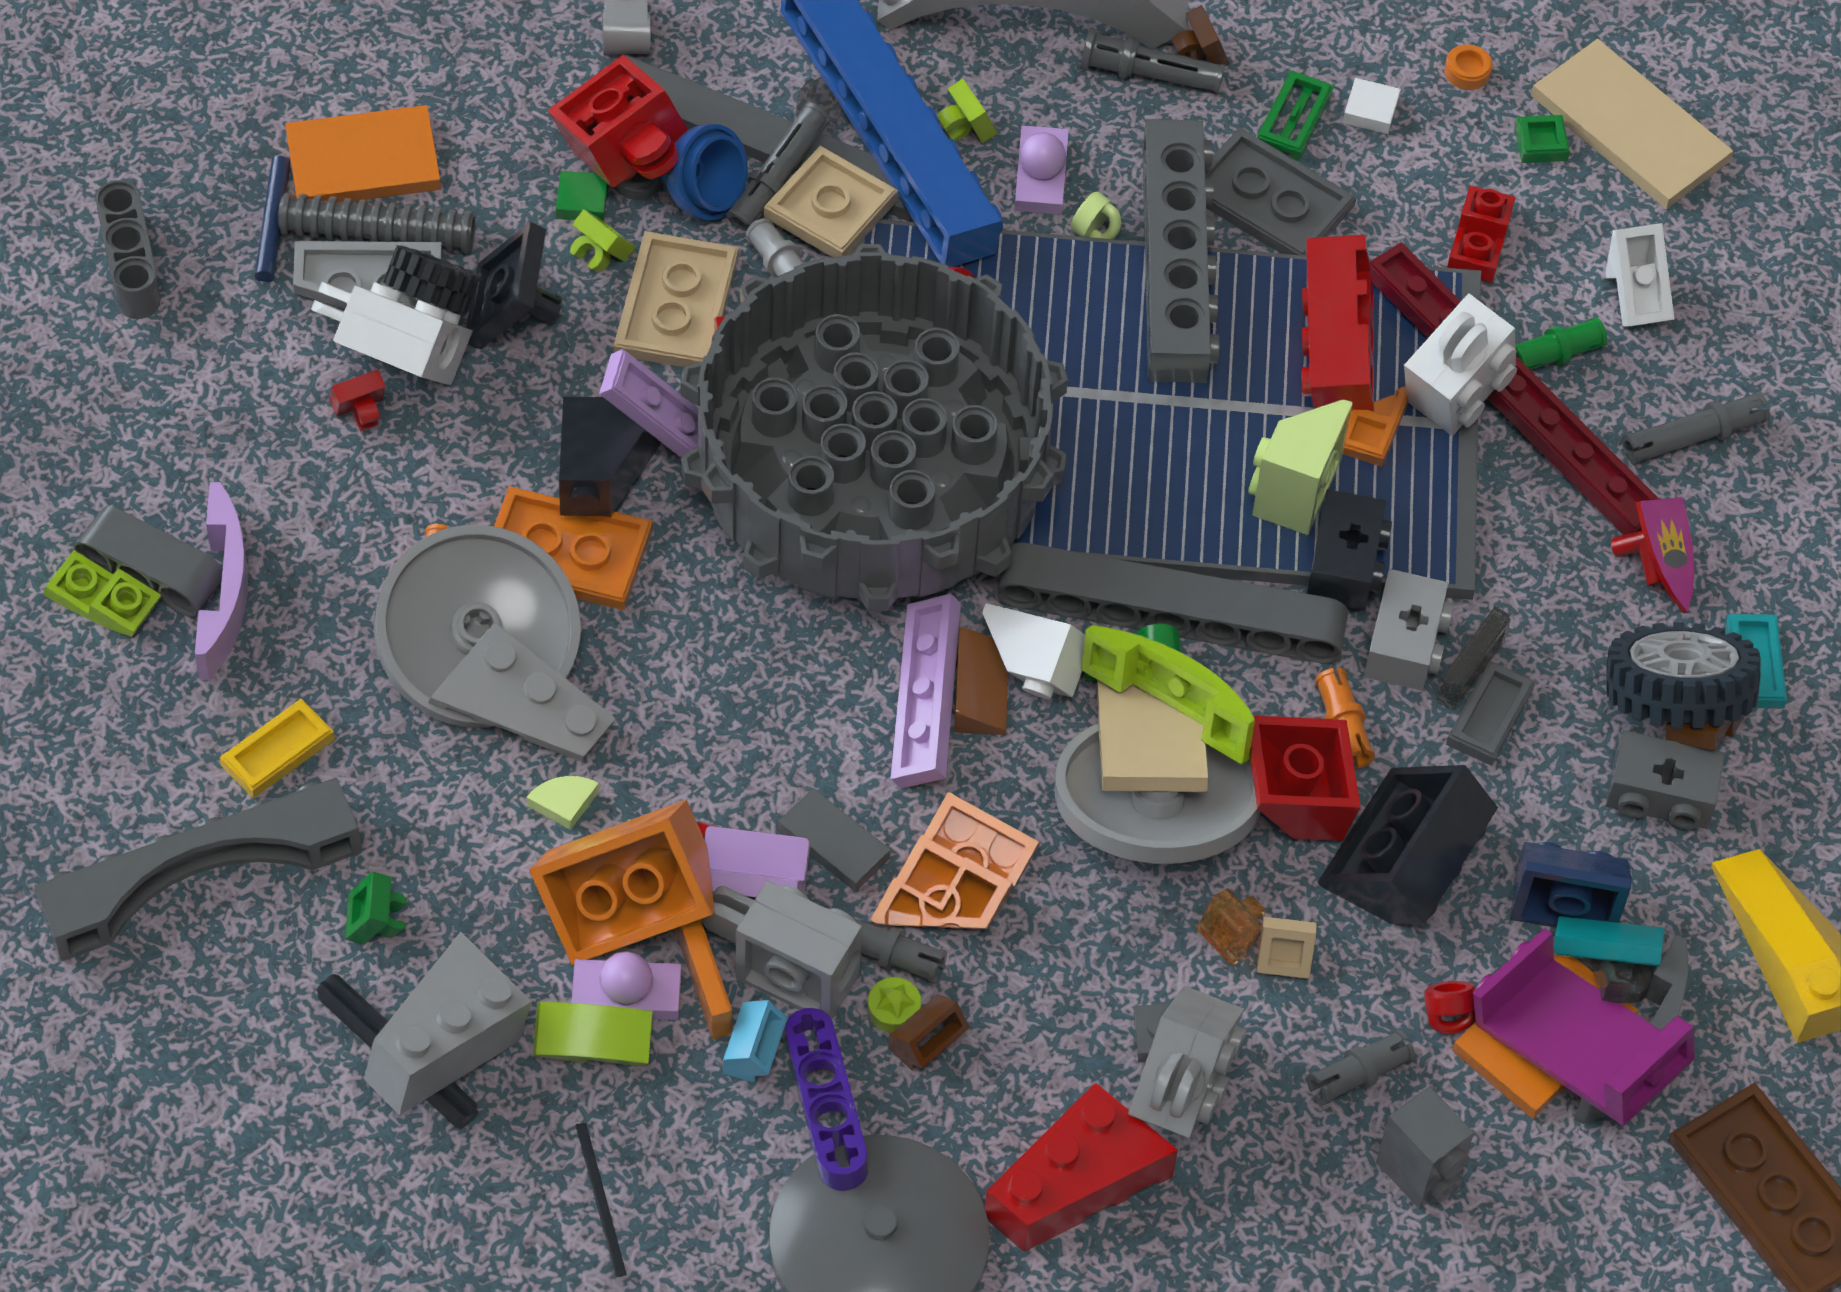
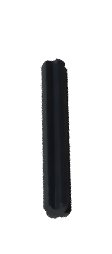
M337 974L329 975L316 989L318 999L372 1049L375 1037L388 1023V1020ZM455 1082L426 1099L456 1128L462 1129L466 1127L478 1114L477 1103Z

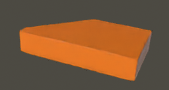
M1405 386L1396 389V394L1375 401L1374 412L1370 410L1351 411L1343 449L1344 455L1383 467L1408 405Z

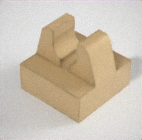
M1263 917L1257 958V973L1309 979L1316 939V923Z

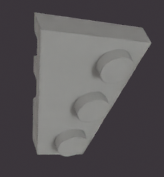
M295 241L294 293L345 309L347 306L346 302L318 291L321 282L352 293L354 285L367 290L372 289L374 282L390 287L383 283L396 245L406 246L410 249L413 248L442 259V243ZM417 298L414 307H416V304H417L418 300H421V299Z
M496 622L493 623L434 692L428 702L445 710L448 707L473 717L472 720L489 727L492 724L521 735L523 740L579 761L586 757L616 719Z

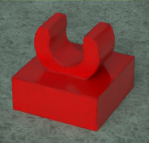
M379 370L371 371L331 387L329 402L336 417L352 411L353 418L360 432L379 425L377 420L380 419V413L375 403L383 400L386 388Z

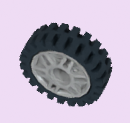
M1673 622V627H1667L1664 623H1655L1652 625V630L1643 625L1636 627L1634 633L1630 631L1621 633L1620 638H1615L1611 642V646L1608 649L1606 667V694L1612 706L1618 705V711L1623 714L1632 712V718L1639 721L1649 717L1650 724L1661 726L1667 721L1671 722L1672 728H1683V723H1690L1692 728H1704L1705 722H1709L1714 727L1724 725L1725 719L1730 722L1738 721L1741 719V715L1747 716L1752 712V708H1756L1761 678L1760 652L1758 648H1753V643L1748 639L1742 640V636L1735 632L1725 635V629L1716 626L1711 630H1706V624L1694 623L1693 627L1689 628L1685 627L1684 622Z

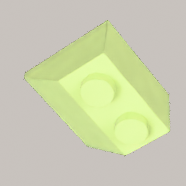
M1343 399L1280 420L1271 439L1262 437L1253 461V465L1257 466L1248 490L1249 494L1255 495L1252 516L1309 535L1324 501L1326 489H1329L1342 459L1352 402Z

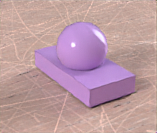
M1021 125L1014 211L1062 215L1069 129Z
M629 951L615 953L606 961L575 959L571 1003L653 1011L652 1019L678 1020L682 974L681 964L648 963L639 954Z

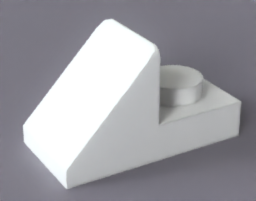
M1662 223L1613 230L1605 274L1606 278H1616L1622 326L1674 320Z

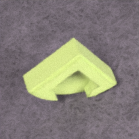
M579 776L554 778L540 784L526 797L527 806L571 830L599 793V783Z

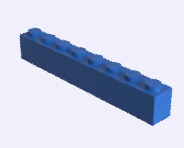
M781 0L780 12L891 186L898 190L899 199L940 263L953 267L996 254L999 233L1003 230V219L998 207L995 204H990L981 190V184L977 175L973 171L969 172L960 158L959 149L955 141L947 138L939 126L936 112L931 106L927 107L919 95L914 78L910 74L906 75L897 61L893 46L890 43H885L877 30L873 15L869 11L865 12L858 0Z

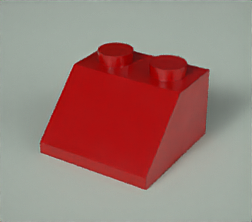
M1253 715L1255 723L1249 755L1257 809L1293 839L1343 841L1361 808L1347 720Z

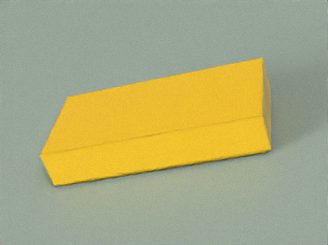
M299 699L220 757L221 766L254 799L334 741V731L302 699Z

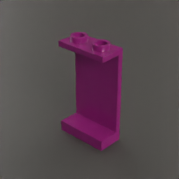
M1545 928L1530 942L1526 941L1520 944L1513 952L1510 960L1494 974L1486 975L1473 992L1476 1026L1622 1126H1625L1695 1060L1694 1026L1676 1016L1662 1030H1659L1554 960L1553 933Z

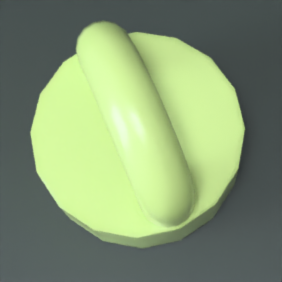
M1094 192L1086 198L1074 215L1071 222V231L1081 237L1115 239L1120 232L1121 216L1119 211L1113 206V201L1100 192ZM1109 217V227L1106 232L1101 233L1098 229Z

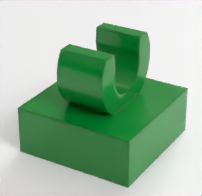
M372 871L348 893L345 940L366 944L377 933L384 937L392 938L406 928L405 922L395 920L389 915V911L398 912L407 904V898L404 895L391 892L390 876Z

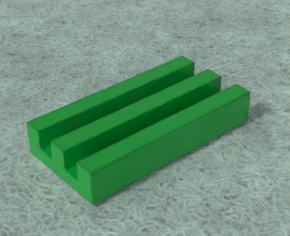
M1290 70L1257 138L1282 153L1283 151L1290 153V158L1299 162L1333 95L1334 85ZM1296 85L1304 87L1281 134L1272 133ZM1313 92H1319L1296 141L1291 140L1290 137Z

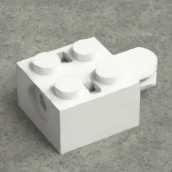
M321 282L319 292L347 303L345 311L314 300L311 310L340 321L333 339L334 342L422 378L448 385L452 384L472 334V330L458 325L461 315L418 300L416 307H414L417 300L416 297H411L404 292L376 282L373 283L371 290L354 285L352 293Z
M1468 293L1405 363L1404 372L1408 403L1451 436L1462 425L1465 427L1471 426L1484 410L1485 404L1483 401L1494 389L1498 392L1502 391L1516 374L1517 350L1515 348V328Z

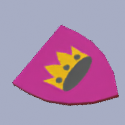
M1683 497L1635 502L1642 530L1612 538V551L1617 557L1640 552L1647 585L1662 582L1669 596L1682 613H1688L1693 594L1694 556Z

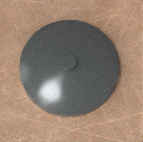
M865 1135L863 1138L867 1149L868 1175L861 1185L844 1191L828 1187L820 1177L815 1155L813 1154L791 1174L778 1194L770 1220L769 1247L772 1267L783 1292H976L981 1283L988 1259L990 1236L987 1214L982 1199L974 1184L957 1164L936 1149L921 1142L891 1135ZM844 1145L835 1147L836 1161L839 1163L840 1168L849 1167L850 1164L846 1159Z

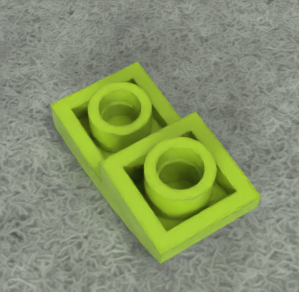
M75 550L68 556L44 590V596L107 629L131 637L161 599V594L118 568L112 574Z
M537 1003L532 1056L578 1063L594 1060L630 1066H645L649 1062L653 1011L597 1004Z

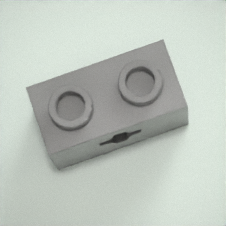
M1389 569L1364 672L1365 678L1423 691L1427 673L1438 675L1444 645L1436 644L1435 639L1437 631L1447 633L1454 604L1444 602L1449 582Z

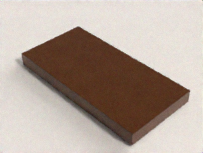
M1755 1082L1670 1134L1668 1142L1788 1292H1831L1841 1286V1187Z

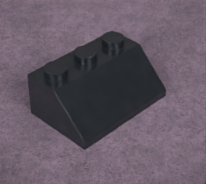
M1466 765L1391 768L1323 872L1318 883L1322 888L1389 924H1426L1427 920L1436 912L1439 901L1453 879L1461 872L1462 865L1476 842L1485 834L1486 826L1497 811L1498 806Z

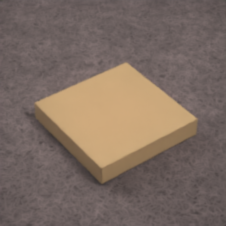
M819 146L764 206V218L771 220V222L831 257L847 256L898 201V190L826 148Z

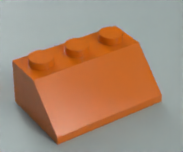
M687 799L552 848L529 869L571 965H574L575 959L588 960L711 916L715 912L708 847Z

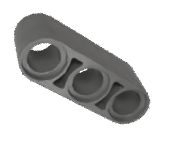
M113 180L99 188L96 194V205L115 299L119 311L124 316L132 319H144L158 310L161 297L140 194L132 183L124 180Z
M105 506L74 544L75 551L112 574L118 568L161 594L160 603L187 617L196 616L222 582L223 568L211 556L113 506Z

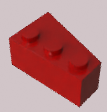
M1366 235L1306 238L1307 287L1302 288V304L1304 317H1308V327H1302L1303 356H1309V367H1302L1301 369L1303 397L1312 396L1314 409L1344 399L1353 403L1351 411L1370 410L1374 412V289Z
M1095 1082L986 1191L985 1210L988 1222L1022 1251L1026 1252L1083 1223L1086 1217L1110 1205L1115 1207L1129 1200L1130 1195L1156 1182L1159 1185L1172 1178L1178 1149L1141 1119L1129 1115L1128 1108Z

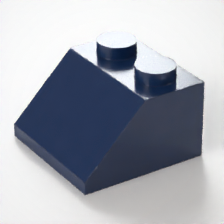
M1524 842L1516 868L1510 920L1557 928L1559 916L1619 923L1632 884L1629 861L1627 859L1615 858L1609 853L1602 851L1587 853L1564 849L1551 842Z

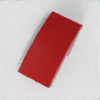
M1469 186L1447 268L1481 271L1482 281L1493 283L1513 211L1515 196L1503 194L1494 189Z

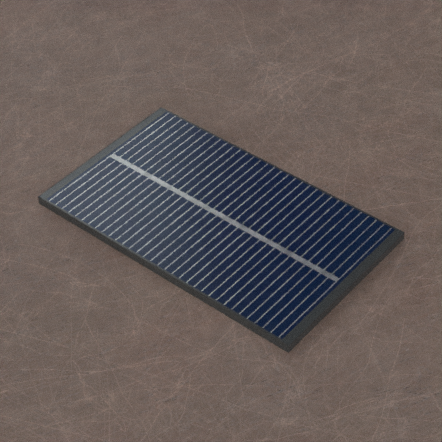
M881 219L849 254L855 253L860 244H881L884 251L890 253V255L910 258L916 256L940 263L915 222ZM1002 230L999 233L996 254L953 266L969 270L974 278L987 274L1003 284L1001 300L1012 310L1015 309L1035 335V342L1041 354H1044L1046 360L1064 364L1068 378L1067 393L1051 403L1053 404L1050 445L1067 454L1063 483L1053 485L1045 499L1037 501L1036 512L1027 528L1010 545L1015 543H1031L1224 579L1308 586L1324 501L1309 535L1252 516L1255 495L1248 493L1253 474L1257 466L1253 465V461L1262 437L1271 439L1280 420L1314 409L1312 396L1303 397L1301 381L1302 367H1309V356L1304 357L1302 349V327H1308V317H1304L1302 304V288L1307 287V256L1207 247L1208 255H1216L1217 262L1215 285L1209 284V294L1218 296L1217 323L1210 324V334H1219L1218 364H1209L1207 383L1148 381L1145 242ZM1426 266L1460 301L1468 293L1481 301V271ZM1373 284L1375 402L1396 394V389L1406 387L1404 365L1428 338ZM1408 403L1383 467L1342 454L1341 462L1329 490L1386 500L1383 520L1392 521L1387 551L1377 549L1376 561L1385 563L1380 592H1384L1388 571L1393 569L1449 582L1445 598L1473 600L1476 572L1478 419L1469 427L1462 425L1451 436ZM919 430L921 432H930L927 430ZM905 502L907 504H918L916 502Z

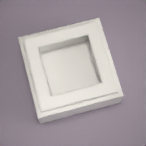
M1355 78L1344 113L1343 123L1388 134L1401 89Z

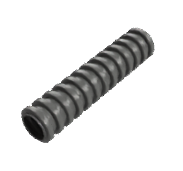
M286 192L281 197L279 204L278 227L281 234L286 236L291 231H295L297 237H304L306 233H310L312 238L318 239L321 234H324L327 240H334L335 236H340L342 241H349L351 237H354L357 242H364L365 239H370L371 242H380V240L386 242H441L442 246L446 247L447 252H453L455 248H460L464 254H468L470 249H472L475 237L476 220L472 210H466L464 214H458L457 209L451 208L449 213H444L442 207H436L434 211H428L427 206L421 205L419 210H415L412 204H406L404 208H398L397 203L391 202L389 207H385L382 201H376L374 205H369L367 200L361 199L359 204H355L352 198H346L344 202H339L337 197L331 196L329 201H325L322 195H316L314 199H309L307 194L301 193L296 198L292 192Z

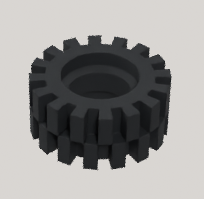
M396 245L383 283L411 297L419 298L424 302L432 303L457 313L467 314L480 276L459 265L436 258L428 253Z

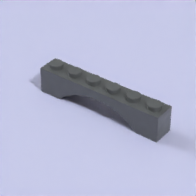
M336 777L325 782H310L299 788L297 792L274 800L264 799L257 801L248 809L224 818L213 817L199 824L198 827L177 835L157 837L146 846L124 854H109L101 858L96 864L73 872L63 871L49 877L46 882L34 885L41 912L62 962L112 944L124 925L149 900L171 885L192 875L225 865L252 862L289 864L315 870L362 853L360 832Z

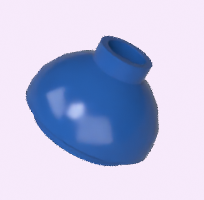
M720 124L697 125L688 129L674 142L678 151V161L667 173L661 175V179L666 184L670 196L683 212L702 220H718L726 216L727 212L744 192L748 173L746 152L741 140L730 128Z

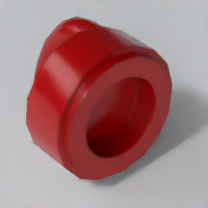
M1448 981L1427 987L1424 991V1002L1429 1025L1432 1029L1441 1034H1457L1467 1030L1475 1022L1473 992L1476 986L1464 981ZM1463 1014L1462 1017L1454 1021H1444L1441 1019V1016Z

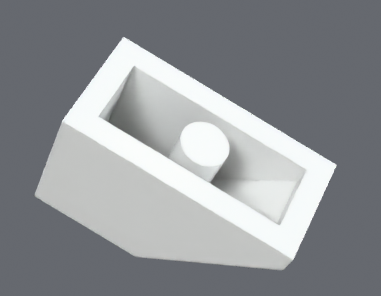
M986 603L982 612L1007 671L1024 682L1022 689L1027 693L1044 699H1051L1053 693L1073 697L1082 673L1081 663L1085 634L1071 624Z

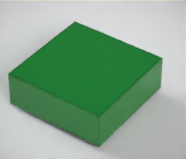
M1563 115L1516 117L1514 128L1521 163L1568 161L1570 150Z
M561 171L556 202V219L576 220L582 210L585 209L604 221L609 184L596 173Z

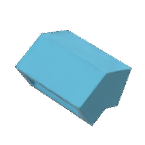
M769 1000L742 1003L723 1059V1074L754 1083L757 1076L769 1075L788 1018Z

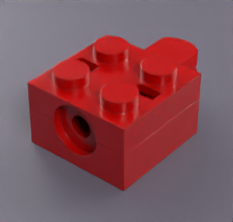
M624 54L547 110L574 154L612 188L621 182L631 179L637 172L648 179H653L667 173L678 161V151L674 142L688 130L665 89Z

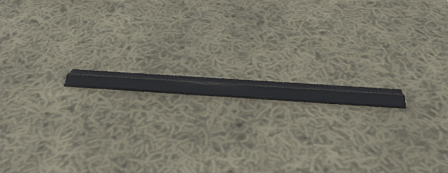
M576 1124L615 1276H625L627 1273L587 1124Z

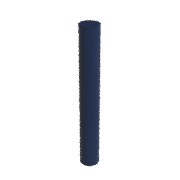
M275 156L271 160L254 275L258 281L271 282L274 280L281 233L278 227L279 204L281 197L287 191L291 164L290 160L285 156Z

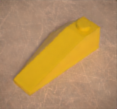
M1761 849L1712 862L1711 867L1796 1043L1840 1031L1841 933Z

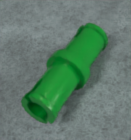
M1597 317L1564 329L1555 326L1546 329L1543 336L1518 344L1515 343L1516 356L1530 370L1550 363L1556 366L1569 363L1572 356L1605 347L1607 332L1603 323Z

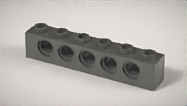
M1146 119L1142 158L1148 382L1207 383L1209 364H1218L1219 334H1210V324L1217 323L1218 296L1209 294V284L1215 285L1217 262L1216 255H1208L1207 246H1214L1215 217L1206 216V207L1213 206L1214 179L1205 178V169H1211L1213 145L1212 140H1204L1203 121Z

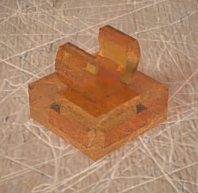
M1227 888L1213 896L1196 929L1232 965L1246 957L1263 926L1257 918L1265 915L1267 910L1254 896H1249L1240 901Z

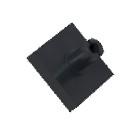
M531 221L528 222L477 264L476 274L480 276L469 308L466 328L472 330L468 345L482 349L525 314H529L547 325L551 324L558 316L562 297L537 286L546 235L545 228Z

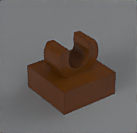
M1201 5L1185 13L1193 30L1179 32L1171 38L1178 54L1197 60H1202L1206 56L1210 63L1229 65L1226 53L1203 6Z

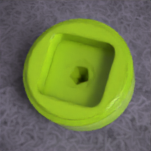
M885 978L877 982L869 992L868 1016L878 1029L888 1033H892L921 1008V996L918 989L910 981L903 978Z

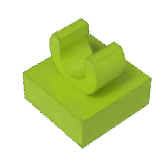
M964 79L947 88L956 105L944 108L937 114V117L951 139L956 141L966 137L971 129L975 132L981 143L998 134L986 111Z
M585 209L582 210L572 224L585 236L577 238L572 243L570 253L581 259L589 249L594 248L595 256L589 262L588 267L597 273L604 271L608 267L610 254L625 261L636 248L634 244L606 222Z

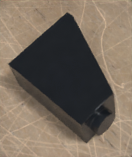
M563 397L559 468L560 516H611L662 443L604 397Z

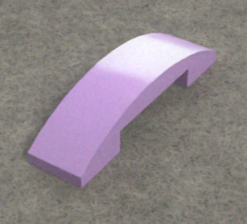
M210 482L206 520L211 551H224L219 611H198L195 658L199 680H210L228 657L242 626L248 596V570L240 522L235 507L220 482Z

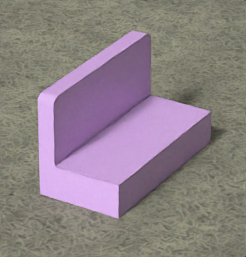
M714 826L706 829L705 842L708 847L713 892L717 887L725 886L744 896L757 897L768 880L781 887H794L805 894L811 844L808 838Z

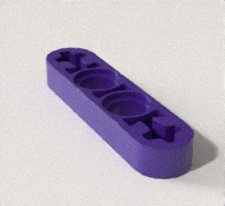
M803 1008L795 1011L788 1018L785 1024L787 1049L817 1167L823 1183L828 1187L839 1191L851 1190L861 1185L868 1175L866 1145L833 1022L830 1016L823 1010ZM813 1030L814 1035L817 1037L818 1050L809 1052L804 1031ZM817 1069H827L835 1074L834 1079L824 1085L812 1084L806 1078L808 1074ZM829 1111H837L846 1116V1121L843 1124L833 1128L824 1127L817 1122L822 1114ZM844 1145L846 1159L850 1164L849 1167L840 1168L839 1163L836 1161L835 1147Z

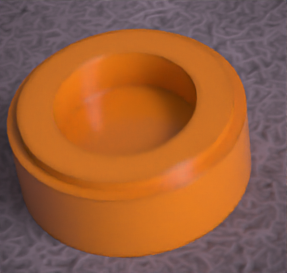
M1470 44L1460 45L1448 53L1444 72L1452 85L1464 90H1475L1483 87L1489 81L1493 62L1491 56L1481 47Z

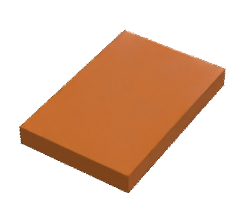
M427 105L285 123L296 198L301 193L308 195L309 199H314L316 195H322L325 201H329V198L334 196L338 198L339 202H344L346 198L359 201L361 199L366 200L441 190Z
M509 486L494 527L520 534L545 550L567 576L576 599L625 611L653 532V521L615 511L611 516H560V498Z
M1554 953V960L1635 1014H1638L1639 1010L1577 958L1556 955ZM1476 1022L1454 1042L1452 1051L1532 1119L1566 1088L1476 1026Z

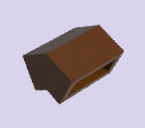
M937 994L889 1034L888 1049L911 1071L916 1066L923 1068L968 1030L970 1026L956 1001ZM943 1022L946 1025L918 1049L916 1044L940 1023Z

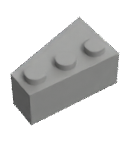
M460 932L375 1037L364 1080L398 1115H401L521 1040L532 1001Z

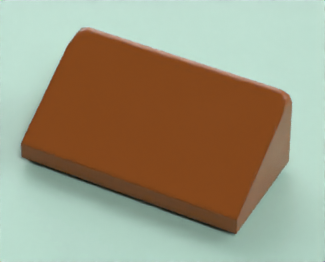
M959 628L954 733L1006 735L1008 671L993 638L976 631Z

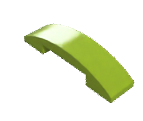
M1095 625L1086 629L1081 663L1082 671L1119 693L1134 684L1202 724L1201 741L1242 765L1249 760L1255 719L1241 697L1220 677L1183 653L1146 637Z

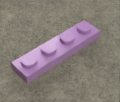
M952 594L907 604L891 780L901 789L946 779L961 603Z

